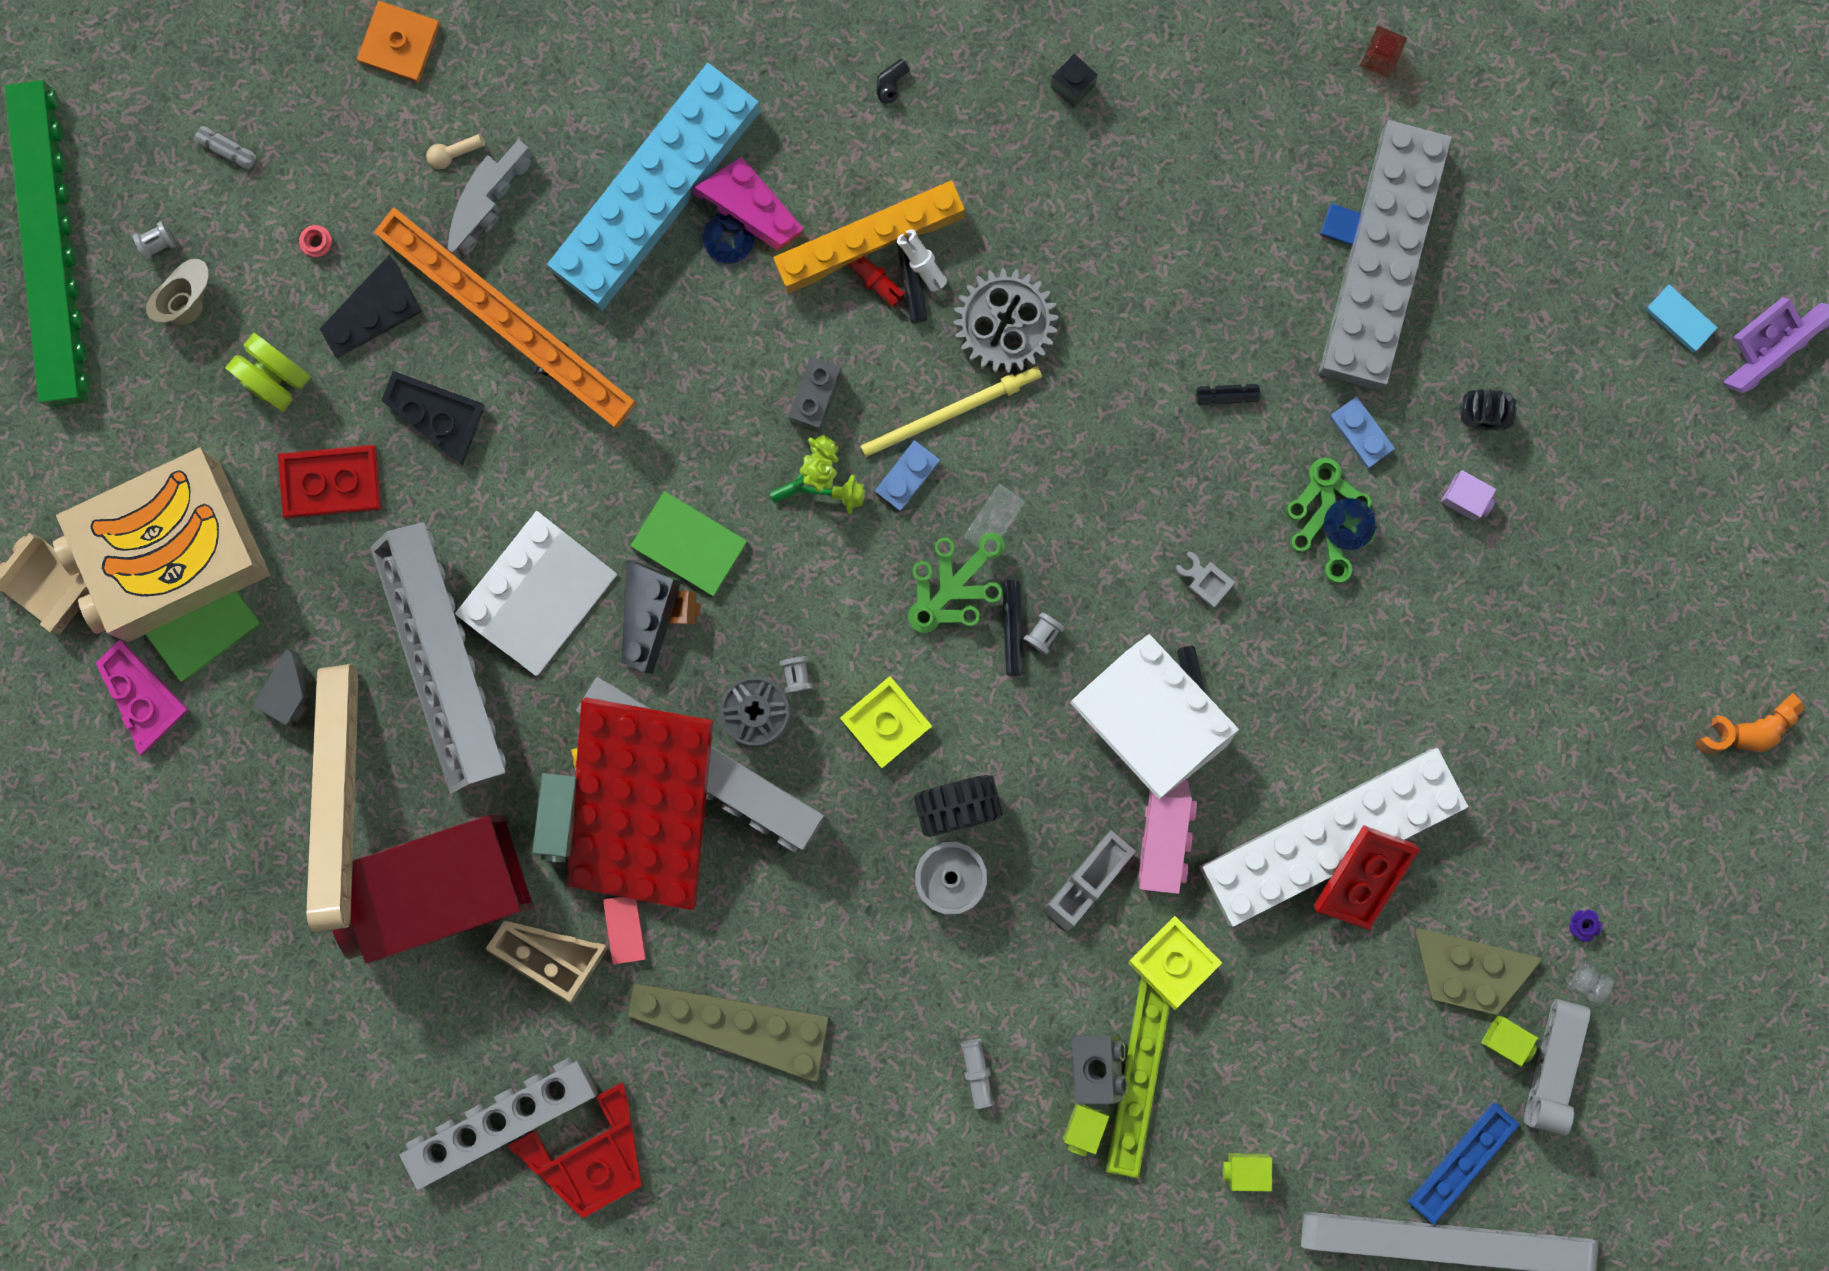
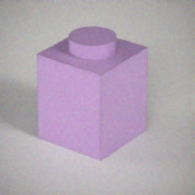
M1461 470L1455 474L1441 503L1476 521L1482 515L1487 517L1496 502L1492 496L1496 489Z

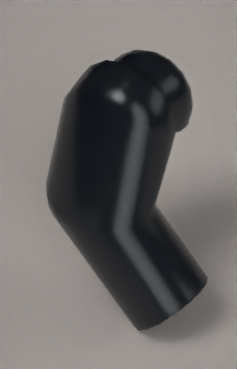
M902 58L882 71L877 77L876 94L882 103H893L897 99V80L910 72V68Z

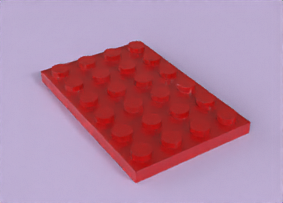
M588 697L581 701L575 773L577 781L572 850L568 863L567 886L687 910L695 908L714 720Z

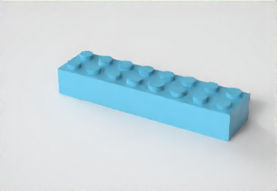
M707 62L547 263L551 272L603 311L693 198L692 191L694 187L708 179L761 112L759 101Z

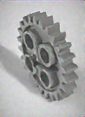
M1002 268L1000 277L996 278L990 270L988 271V281L985 282L981 277H976L977 288L967 284L966 291L970 295L969 297L959 295L958 301L964 307L955 308L954 314L962 317V319L953 321V327L961 328L962 331L958 332L955 338L956 340H966L961 346V351L965 352L970 349L973 351L969 359L971 362L977 358L982 359L981 369H984L988 363L993 364V373L995 374L1000 366H1004L1006 374L1009 375L1012 365H1016L1019 372H1023V362L1027 361L1029 365L1034 367L1036 363L1034 355L1044 358L1046 355L1042 346L1052 347L1053 342L1047 335H1056L1057 329L1049 326V324L1058 322V316L1049 314V312L1056 308V303L1045 302L1050 296V291L1039 292L1042 284L1041 281L1036 282L1034 285L1029 284L1031 274L1028 273L1021 280L1018 279V269L1014 270L1012 277H1007L1005 268ZM995 293H1001L1006 296L1008 302L1002 307H997L991 304L989 298ZM1019 296L1020 301L1011 317L1013 325H1006L997 346L992 347L991 342L1000 327L1001 320L999 318H1005L1013 299ZM1027 307L1033 309L1036 313V318L1028 322L1023 321L1018 314L1021 309ZM982 321L988 322L993 327V331L988 335H980L975 330L976 324ZM1009 336H1016L1020 339L1022 345L1017 350H1010L1004 345V340Z

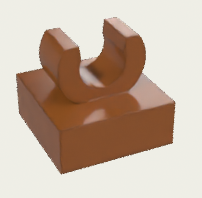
M678 591L668 625H695V616L699 617L701 612V603H696V592Z

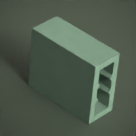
M542 773L532 853L541 854V860L565 862V857L571 856L577 777Z

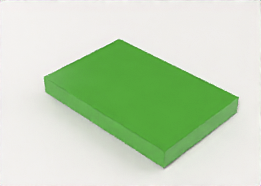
M664 491L630 546L715 597L748 541Z
M235 591L145 635L180 682L184 683L258 628L262 623L240 593Z

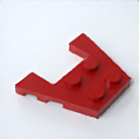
M624 1082L596 1096L611 1128L553 1160L549 1155L537 1130L508 1145L515 1155H518L527 1163L528 1167L552 1187V1190L582 1218L642 1186Z

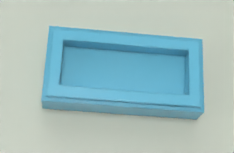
M1670 284L1645 309L1692 353L1697 351L1718 328Z

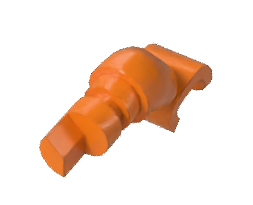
M1792 693L1773 710V716L1767 715L1764 719L1760 718L1753 723L1736 724L1734 727L1726 717L1717 715L1712 718V726L1720 730L1722 734L1721 742H1714L1709 737H1704L1695 743L1698 749L1710 755L1718 754L1732 744L1734 748L1762 753L1772 749L1781 742V736L1786 732L1785 727L1791 728L1799 721L1798 715L1805 708L1802 701Z

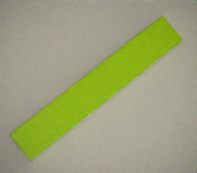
M1142 977L1140 979L1123 1072L1127 1081V1091L1123 1095V1100L1119 1101L1117 1105L1105 1170L1108 1173L1139 1178L1170 1009V1005Z

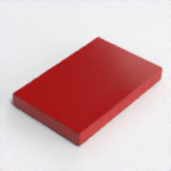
M376 445L278 454L282 517L284 519L382 510Z
M1363 825L1313 907L1318 913L1370 930L1420 849L1412 842Z

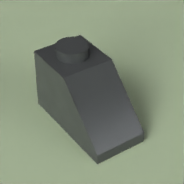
M285 649L252 705L284 725L294 727L296 722L300 724L309 711L307 703L310 696L299 654Z

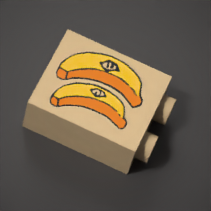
M201 447L56 515L64 536L53 541L54 550L60 563L69 575L73 576L80 572L90 594L80 598L78 603L86 623L95 634L106 630L107 634L126 642H131L190 612L271 576L220 461Z

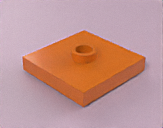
M378 0L357 61L419 83L440 27V22Z

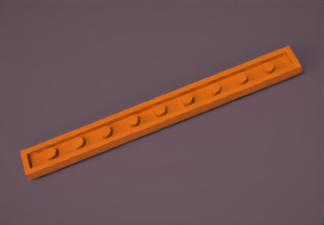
M392 208L374 231L382 240L615 428H619L638 404L396 208Z

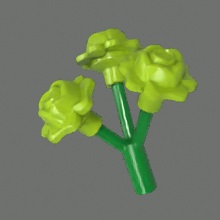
M825 435L818 436L816 439L809 437L808 442L811 445L812 454L811 456L806 455L804 457V465L800 468L798 477L794 481L770 492L774 503H778L797 493L832 496V499L842 500L843 505L847 506L848 514H852L853 508L863 506L865 499L864 484L857 483L855 475L851 474L848 482L843 487L833 486V478L837 475V472L832 467V462L837 463L839 461L835 455L839 447Z

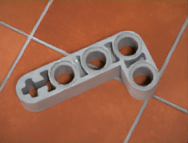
M1560 999L1553 1001L1524 1113V1123L1526 1125L1562 1136L1569 1134L1574 1119V1108L1568 1104L1589 1024V1007Z

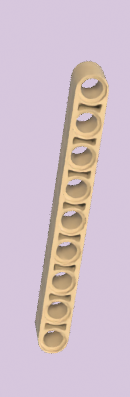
M353 664L320 668L317 672L307 888V921L313 933L347 928L350 924L358 713V675Z

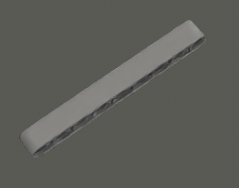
M1315 1212L1303 1213L1301 1247L1311 1250L1529 1271H1596L1598 1241L1587 1238L1441 1224L1433 1225L1431 1223Z

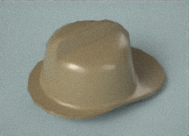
M190 259L177 267L167 280L150 296L146 306L148 317L156 323H170L176 328L195 321L203 310V292L210 278L207 264L200 259Z

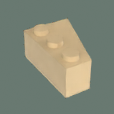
M503 921L486 947L488 953L571 1005L608 949L607 945L580 940L575 937L555 934L508 921Z

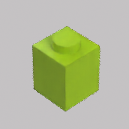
M1496 1015L1480 1044L1522 1067L1524 1062L1528 1063L1535 1055L1537 1050L1535 1043L1538 1037L1508 1019Z
M1075 1104L1063 1137L1064 1143L1069 1144L1068 1150L1085 1157L1088 1152L1096 1154L1109 1115L1084 1104Z
M1228 1153V1162H1223L1222 1166L1223 1182H1228V1187L1232 1191H1272V1157L1269 1154Z

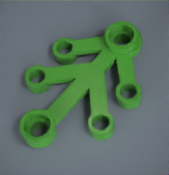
M1321 458L1311 465L1309 469V485L1297 500L1292 501L1287 506L1286 513L1292 520L1302 519L1307 513L1308 504L1319 492L1321 493L1322 505L1303 530L1291 538L1290 544L1294 551L1304 552L1309 549L1311 539L1325 523L1329 561L1325 565L1324 573L1330 582L1342 583L1351 576L1352 565L1342 555L1338 522L1356 535L1355 539L1361 545L1370 544L1375 539L1376 532L1372 526L1364 525L1339 506L1335 501L1334 490L1351 501V508L1357 513L1367 511L1371 507L1372 502L1368 494L1358 492L1341 478V468L1336 461L1330 458ZM1321 469H1327L1330 472L1329 480H1322L1320 478L1319 471ZM1357 497H1363L1366 500L1367 505L1365 508L1362 509L1356 506L1355 500ZM1297 504L1301 506L1302 514L1300 516L1292 514V505ZM1362 529L1369 530L1371 534L1369 540L1365 541L1360 538V531ZM1301 536L1306 539L1307 544L1304 548L1296 546L1295 539ZM1333 565H1340L1342 567L1343 573L1341 576L1337 577L1332 574L1331 569Z
M996 532L984 534L978 543L979 550L954 576L952 554L955 551V543L949 537L940 538L935 544V551L939 555L940 591L932 600L929 578L933 574L932 565L928 561H919L914 565L912 572L917 579V603L912 605L908 613V620L913 629L921 633H928L937 628L939 623L962 622L967 626H973L980 619V611L977 607L969 605L963 610H944L941 608L950 599H985L988 602H996L1001 598L1003 589L997 582H989L986 585L963 586L988 558L994 559L1003 553L1005 541L1000 534ZM994 540L997 543V550L989 552L985 548L986 541ZM942 541L949 542L951 545L950 552H941L939 544ZM919 565H926L928 567L929 573L927 576L922 577L917 573ZM995 586L998 589L999 594L996 598H990L987 595L988 587ZM973 610L976 613V619L971 622L967 621L964 617L965 611ZM927 611L930 614L929 622H921L918 618L919 612Z

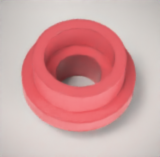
M312 225L303 230L299 238V244L306 255L319 258L330 251L332 236L324 227ZM315 237L322 239L318 247L311 246V241Z

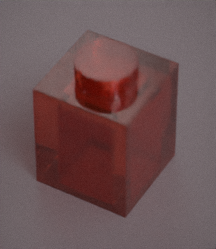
M1377 26L1359 66L1389 78L1396 67L1407 37Z

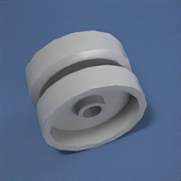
M942 842L929 848L920 858L915 871L916 889L921 900L932 910L943 914H961L973 908L983 897L987 886V869L981 856L971 847L959 842ZM950 871L955 872L957 881L954 884H947L944 878L946 873Z

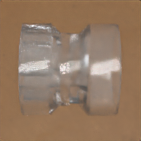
M1584 961L1572 975L1567 987L1576 994L1582 993L1586 996L1588 1002L1598 1007L1608 997L1615 981L1607 974H1599L1593 965Z

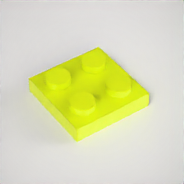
M891 676L840 717L881 768L886 766L932 727Z
M1174 916L1128 964L1176 1010L1222 962Z

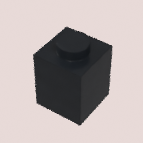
M1074 53L1052 76L1050 87L1075 108L1096 85L1098 74Z

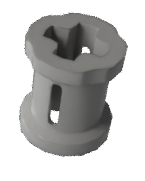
M163 221L158 222L157 227L141 235L138 233L133 235L134 242L146 261L151 260L153 254L167 247L172 249L177 246L170 230Z
M1041 612L1039 615L1040 621L1031 634L1025 635L1023 640L1047 655L1049 653L1048 647L1059 632L1062 633L1065 628L1058 621Z
M808 656L779 661L780 667H784L787 687L784 689L785 694L814 689L813 683L809 682L806 663L809 662Z

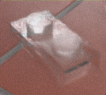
M999 483L963 536V539L979 549L978 543L984 534L996 532L1003 537L1026 503V500ZM988 540L985 543V548L989 552H993L997 546L994 540Z

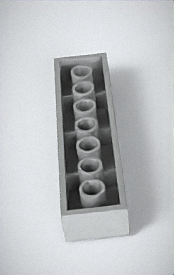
M1388 120L1382 129L1355 239L1349 254L1318 372L1319 375L1381 391L1387 385L1452 136Z
M424 522L387 531L370 548L449 793L451 795L487 784L505 774L506 760L502 750L497 748L494 739L496 734L495 726L492 719L487 717L484 708L486 702L482 688L477 686L474 677V661L470 655H467L465 650V633L462 626L457 624L453 613L455 611L454 599L450 593H447L443 582L445 580V572L442 564L437 562L433 551L435 549L433 535L430 531H427Z
M598 677L595 678L584 698L588 697L648 708ZM581 703L576 709V711L579 713L581 709ZM711 746L706 799L713 800L715 796L723 801L721 808L739 818L742 813L751 818L752 820L749 825L765 835H768L770 830L780 836L777 842L793 852H796L798 848L806 850L826 816Z

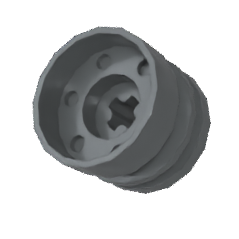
M746 677L735 682L725 692L720 705V717L726 732L737 742L750 747H767L779 741L787 732L792 719L791 704L785 692L773 681L762 677ZM754 703H759V708L764 710L763 716L758 715L756 721H752V716L747 713V708H753Z

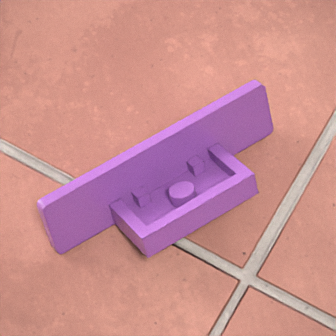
M1782 297L1733 337L1747 363L1724 381L1725 386L1740 393H1745L1755 388L1763 377L1781 367L1784 360L1795 351L1804 348L1808 341L1817 333L1829 327V304L1819 303L1800 318L1790 299Z

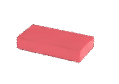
M625 897L603 899L613 965L645 960L646 953L638 901Z

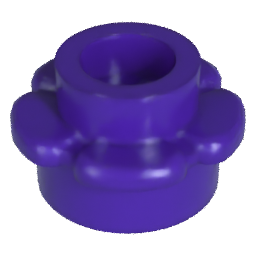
M1589 909L1586 911L1578 910L1571 916L1569 930L1574 937H1579L1580 941L1589 942L1594 939V936H1598L1601 933L1602 923L1598 920L1599 916L1596 912ZM1587 922L1589 925L1586 929L1583 927V923Z

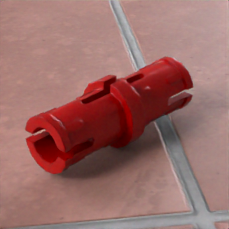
M866 256L846 265L866 282L865 287L867 289H873L891 308H894L897 305V301H901L906 293L885 275L886 271L882 267L878 268Z

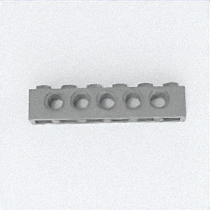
M571 1057L555 1064L553 1066L555 1072L545 1078L540 1072L523 1081L526 1088L516 1093L510 1088L494 1097L496 1103L485 1109L481 1103L464 1112L467 1119L457 1124L451 1119L435 1128L437 1134L426 1140L422 1134L405 1143L408 1150L399 1154L416 1189L419 1190L597 1096L599 1093L582 1059L573 1062ZM558 1081L564 1085L565 1095L563 1098H554L550 1094L549 1086L551 1082ZM522 1097H530L534 1100L536 1109L533 1114H526L521 1110L520 1100ZM494 1112L504 1115L506 1119L504 1129H496L492 1126L490 1119ZM464 1128H470L476 1133L474 1145H468L463 1142L461 1132ZM438 1143L446 1148L447 1156L445 1160H437L433 1156L432 1147L434 1144Z

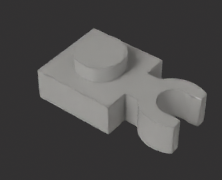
M1188 552L1185 556L1192 561V568L1185 570L1182 566L1177 565L1174 569L1182 577H1191L1194 581L1188 588L1214 608L1235 582L1212 562H1209L1203 568L1200 566L1198 556L1193 552Z

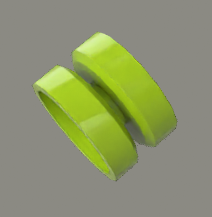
M253 332L243 345L245 350L257 359V362L252 364L243 356L235 355L225 368L241 380L240 384L264 402L267 400L284 412L293 401V397L290 392L280 385V382L284 380L295 389H302L311 376Z

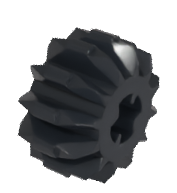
M1491 389L1468 391L1467 394L1463 395V402L1460 405L1461 421L1467 427H1474L1475 429H1484L1486 431L1506 430L1514 425V418H1516L1517 413L1516 399L1510 393Z

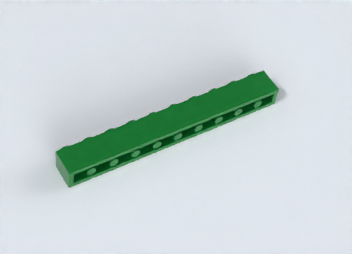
M43 80L4 85L38 402L47 407L87 402L86 393L90 392V381L83 369V361L87 359L85 344L80 342L79 329H83V317L80 310H77L76 298L80 296V288L77 279L73 278L72 266H76L77 260L73 247H70L69 235L73 234V224L70 216L66 214L65 203H69L70 196L67 185L63 184L62 172L66 171V161L63 153L59 150V140L63 139L62 127L60 122L56 121L55 109H59V98L56 90H53Z

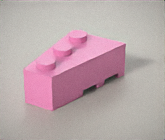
M1184 780L1160 800L1150 790L1149 802L1145 810L1146 824L1144 837L1142 838L1138 876L1139 888L1141 890L1179 894L1180 884L1187 882L1188 864L1183 862L1185 852H1191L1193 837L1192 832H1188L1189 820L1195 821L1197 801H1192L1188 780Z

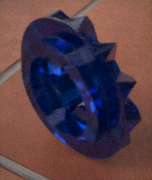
M716 214L714 218L706 223L702 235L707 253L714 260L726 264L736 263L744 259L750 253L754 244V235L745 229L742 222L730 214L727 216ZM722 226L728 229L730 233L738 232L733 237L734 249L726 241L719 242V239L723 237Z
M1355 498L1341 499L1335 502L1327 510L1324 517V531L1327 538L1336 547L1344 550H1356L1365 546L1372 539L1377 527L1375 513L1367 506L1366 502ZM1346 514L1351 519L1362 518L1355 526V534L1354 532L1352 533L1350 528L1338 530V527L1342 526L1346 521Z

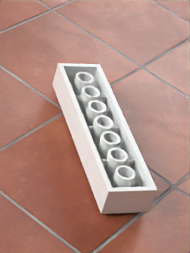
M1434 748L1199 866V869L1227 924L1233 927L1332 877L1363 825L1405 840L1466 809L1468 805L1439 749Z

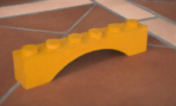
M951 180L774 256V263L787 294H790L823 279L832 272L865 255L897 243V239L902 233L908 239L909 236L906 233L908 230H914L918 236L936 231L964 219L965 208Z

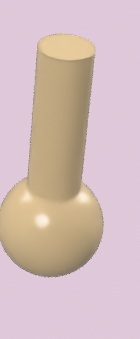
M477 134L450 146L434 144L427 151V162L434 169H445L450 165L453 158L485 146V141L481 134Z

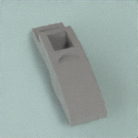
M519 139L498 163L487 155L468 181L458 201L449 232L448 250L458 259L462 254L464 256L468 255L477 245L476 238L483 230L487 232L497 223L499 219L497 214L500 210L492 201L495 198H502L510 188L509 182L516 174H523L530 166V158L533 155L529 147Z

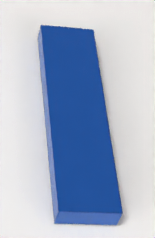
M1493 1102L1407 1202L1435 1225L1517 1130L1520 1124L1498 1104Z

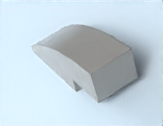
M1110 830L1042 911L1068 932L1080 920L1092 903L1099 898L1136 851Z

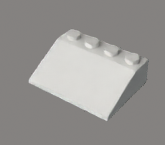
M536 511L455 614L534 675L538 676L618 574Z
M1150 634L1128 649L1070 702L1159 800L1224 750L1239 730Z

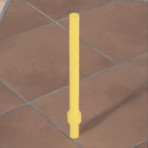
M1038 366L1015 376L1013 373L1000 378V383L861 445L865 457H868L1004 394L1010 396L1020 391V387L1042 378V374Z

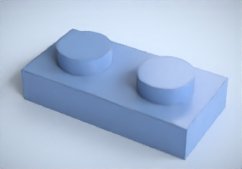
M1357 396L1329 416L1367 469L1395 449Z
M914 440L877 487L875 493L901 512L938 465L940 459Z

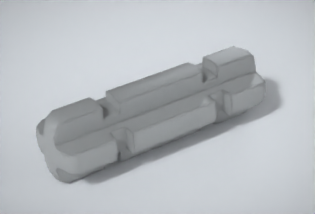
M201 126L195 134L194 139L197 143L206 148L209 147L213 152L232 162L236 161L239 166L245 169H251L256 161V155L253 152L240 147L237 143L218 133L215 134L205 126Z

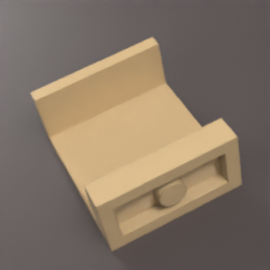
M29 533L16 542L13 547L14 553L8 561L0 564V591H3L42 621L40 625L46 630L60 635L80 610L78 600L90 593L80 572L73 576L69 575L60 563L54 547L40 536Z

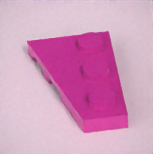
M742 157L695 186L692 194L702 200L704 197L718 206L716 210L727 216L730 214L742 222L747 231L776 250H779L798 237L804 229Z
M117 641L96 662L109 693L115 699L123 716L122 720L125 727L129 729L133 737L134 746L139 756L146 754L190 711L124 641Z

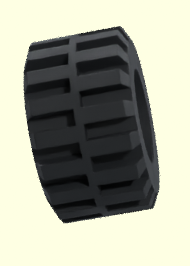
M985 774L918 792L913 797L922 833L928 837L994 821L1003 815L994 777Z

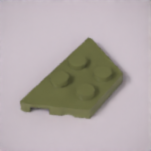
M1419 928L1414 930L1415 939H1417L1421 954L1420 959L1423 971L1427 978L1430 999L1498 1015L1541 960L1540 957Z

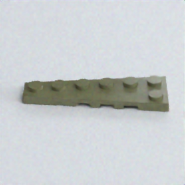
M634 983L628 1013L629 1017L810 1081H818L829 1016Z

